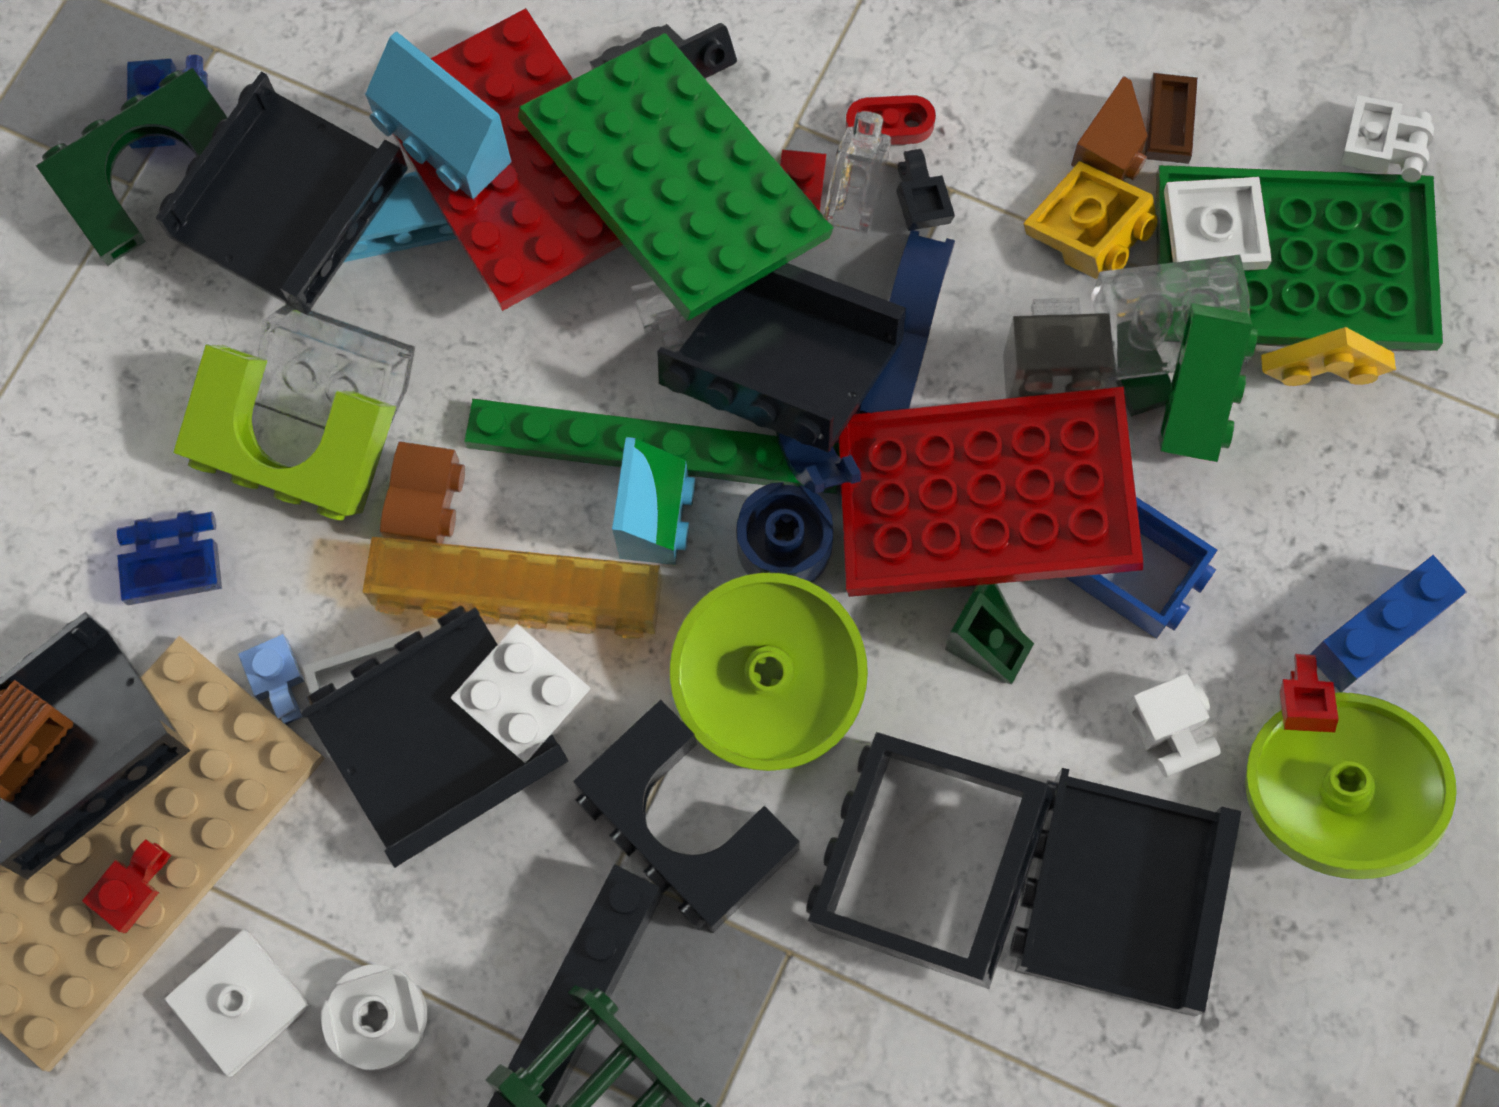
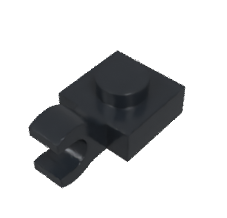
M922 149L904 151L905 161L897 164L902 182L898 185L896 193L908 231L950 224L955 214L943 175L929 176Z

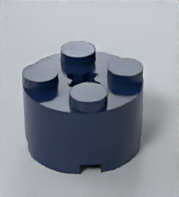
M784 482L767 484L754 491L743 503L736 525L737 552L742 567L748 575L770 572L783 573L814 582L824 572L832 555V514L823 498L819 494H814L805 486L784 485ZM781 533L784 537H789L793 534V539L790 541L785 539L777 540L776 534Z

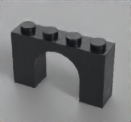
M660 699L573 781L580 793L575 801L592 820L596 821L602 816L615 829L608 836L628 857L635 851L649 865L643 870V873L653 884L660 887L662 893L669 888L675 892L683 901L678 910L697 930L705 924L714 933L799 850L800 841L765 805L727 842L707 853L695 855L678 853L662 845L652 835L646 821V806L650 793L656 783L697 745L695 734Z

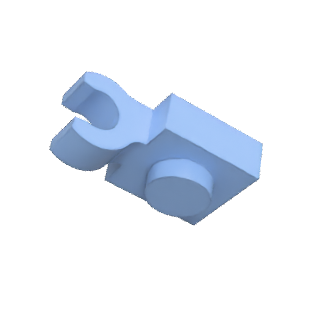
M284 634L238 654L253 694L259 701L270 697L277 718H281L282 722L286 725L303 717L291 687L305 681L289 641Z

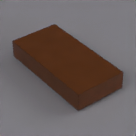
M1153 73L1150 81L1147 139L1145 142V156H1147L1148 160L1189 164L1193 149L1198 77Z

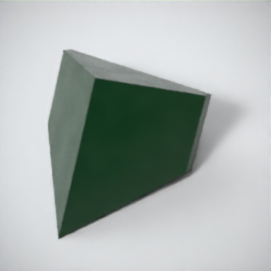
M998 584L978 585L971 594L949 634L945 650L995 678L1012 684L1034 643L1022 632Z

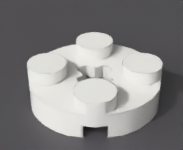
M365 965L349 971L335 984L337 985L336 988L331 992L329 1000L325 1001L322 1009L321 1026L325 1041L330 1050L347 1064L368 1071L389 1069L406 1060L413 1051L420 1047L427 1025V1006L420 988L405 973L384 965ZM377 1003L380 1010H387L388 1019L382 1022V1029L374 1032L372 1026H363L361 1017L369 1014V1005Z

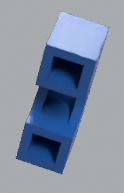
M1432 555L1323 640L1310 655L1316 656L1317 667L1334 683L1339 692H1343L1411 636H1414L1448 609L1467 591L1443 564Z

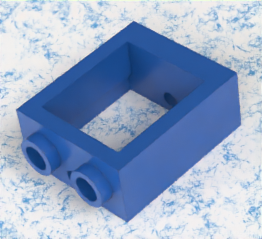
M1136 497L1140 533L1191 566L1161 612L1157 613L1100 574L1064 578L1157 639L1166 626L1175 631L1191 607L1185 604L1183 600L1192 588L1199 593L1202 592L1217 570L1209 565L1218 550Z

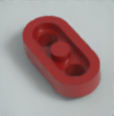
M918 95L861 98L853 102L847 110V134L851 140L863 146L917 144L928 139L933 133L936 112L930 101ZM858 112H861L859 128L856 129V134L854 136L853 127L855 117ZM907 121H916L919 126L909 127L905 123ZM871 123L875 127L873 129H864L861 125Z

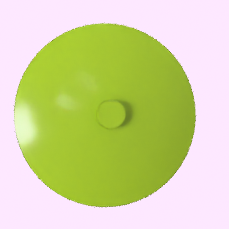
M770 572L745 575L721 584L710 591L691 609L684 619L675 638L671 653V690L676 708L685 725L695 734L696 739L716 756L729 763L753 770L774 771L790 769L804 765L828 752L845 736L853 725L861 709L867 688L868 667L866 651L859 630L849 613L840 602L818 585L800 577L783 573Z
M1335 693L1339 718L1335 733L1284 730L1281 709L1264 724L1257 734L1249 753L1245 776L1247 800L1254 819L1266 837L1281 852L1297 863L1329 876L1346 879H1374L1390 876L1409 869L1422 861L1437 847L1445 835L1453 815L1457 794L1456 778L1445 748L1423 722L1393 703L1358 693Z

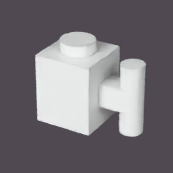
M1188 673L1134 695L1126 705V709L1146 750L1167 742L1169 743L1173 753L1157 760L1164 777H1169L1221 754L1220 747L1214 737H1209L1196 743L1191 732L1200 729L1210 718L1207 713L1210 710V705L1203 688L1199 684L1193 685Z

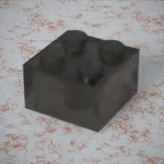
M1110 313L1013 316L1003 352L1006 399L1106 388L1114 369Z

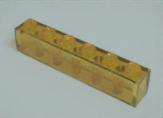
M372 537L362 592L370 604L375 606L377 611L387 614H403L404 609L423 610V615L439 619L451 610L463 605L466 612L476 607L485 624H497L500 618L518 620L519 625L532 629L547 628L548 623L566 625L567 630L575 633L592 634L595 632V628L614 630V634L620 637L639 639L643 637V633H656L662 575L660 565Z

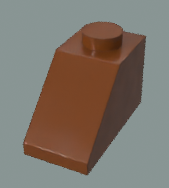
M1125 76L1122 77L1076 145L1071 166L1075 167L1080 161L1122 181H1125L1126 178L1134 180L1147 160V156L1142 154L1147 139V132L1130 79Z

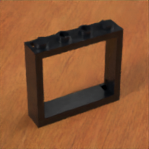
M876 732L871 746L865 745L860 754L857 770L861 775L855 791H848L841 808V819L844 822L838 838L832 837L827 845L823 860L824 866H827L821 885H814L809 894L806 912L810 914L808 921L820 932L990 989L1053 800L1049 784ZM890 758L1022 798L968 958L835 914Z

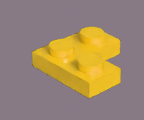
M1346 327L1261 355L1263 373L1281 381L1287 386L1307 384L1311 381V377L1326 372L1334 373L1348 380L1351 384L1364 385L1378 380L1379 375L1396 370L1394 352Z

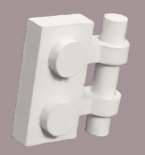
M1358 95L1341 165L1353 167L1361 171L1387 174L1390 163L1399 164L1402 169V178L1405 181H1418L1421 173L1428 166L1429 152L1426 147L1432 143L1434 136L1431 115L1427 112H1418L1414 117L1401 115L1402 103ZM1396 138L1405 139L1406 142H1404V141H1399V140H1395V139H1396Z

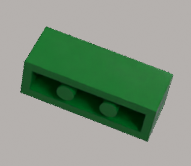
M1196 303L1190 304L1158 436L1161 452L1218 462L1221 448L1228 449L1230 447L1234 432V421L1228 420L1232 404H1240L1243 398L1246 376L1240 375L1244 357L1252 358L1258 337V330L1252 329L1253 324L1248 313Z

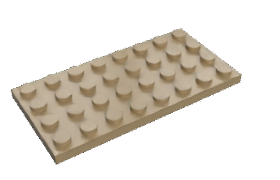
M180 636L176 638L141 678L191 751L28 880L0 865V1032L42 1071L50 1072L326 759ZM147 839L152 844L154 842L159 844L171 854V857L148 883L159 894L127 933H121L84 904L82 900L115 860L123 862L128 867L135 850Z

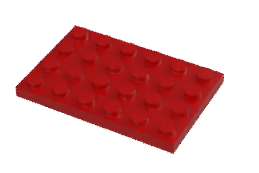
M526 8L430 58L500 115L512 162L472 199L460 188L457 191H453L447 187L438 177L436 168L427 161L423 164L417 162L405 150L403 141L396 135H392L502 311L623 245L518 119L519 107L573 80Z
M1124 387L854 414L839 436L840 458L852 455L861 472V482L841 484L846 590L849 597L1143 570V554Z

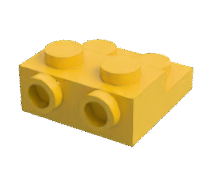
M1079 161L1026 219L1023 225L1026 235L1062 252L1066 265L1102 281L1110 271L1118 273L1124 268L1128 261L1129 249L1138 239L1144 242L1153 235L1157 226V215L1152 194Z

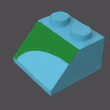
M630 437L625 439L612 526L619 559L676 565L678 550L686 551L689 522H682L684 505H693L695 477H688L686 460L639 439Z

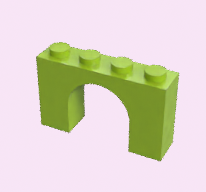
M206 344L173 453L188 458V466L193 469L213 474L216 473L217 469L232 474L230 481L237 485L258 489L260 484L275 490L273 497L281 501L301 505L302 500L315 504L318 506L316 511L318 514L331 519L344 520L345 516L363 513L396 406L355 391H336L324 433L317 449L307 460L294 467L286 466L276 462L262 450L256 440L252 426L253 408L268 360L225 345Z

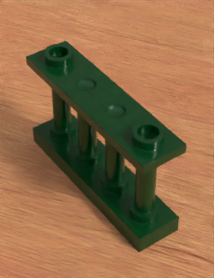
M575 985L568 992L583 1009L526 1070L520 1067L514 1073L500 1064L485 1079L511 1107H547L538 1098L539 1094L544 1090L541 1084L583 1039L599 1025L618 1047L562 1107H591L632 1062L653 1082L632 1107H660L667 1099L676 1107H712L703 1098L700 1097L695 1102L613 1016L619 1008L597 987L591 992Z

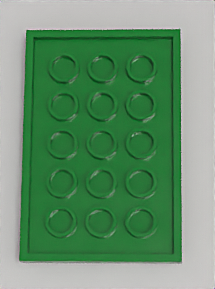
M666 33L519 107L518 119L686 321L691 320L830 238L834 229Z
M1159 165L1156 173L1158 339L1182 340L1190 304L1196 303L1248 313L1253 324L1252 329L1258 330L1256 344L1293 345L1346 327L1386 349L1438 351L1442 346L1443 333L1434 176L1421 175L1418 181L1407 182L1400 174ZM1259 177L1272 260L1268 269L1175 274L1164 189L1167 182Z

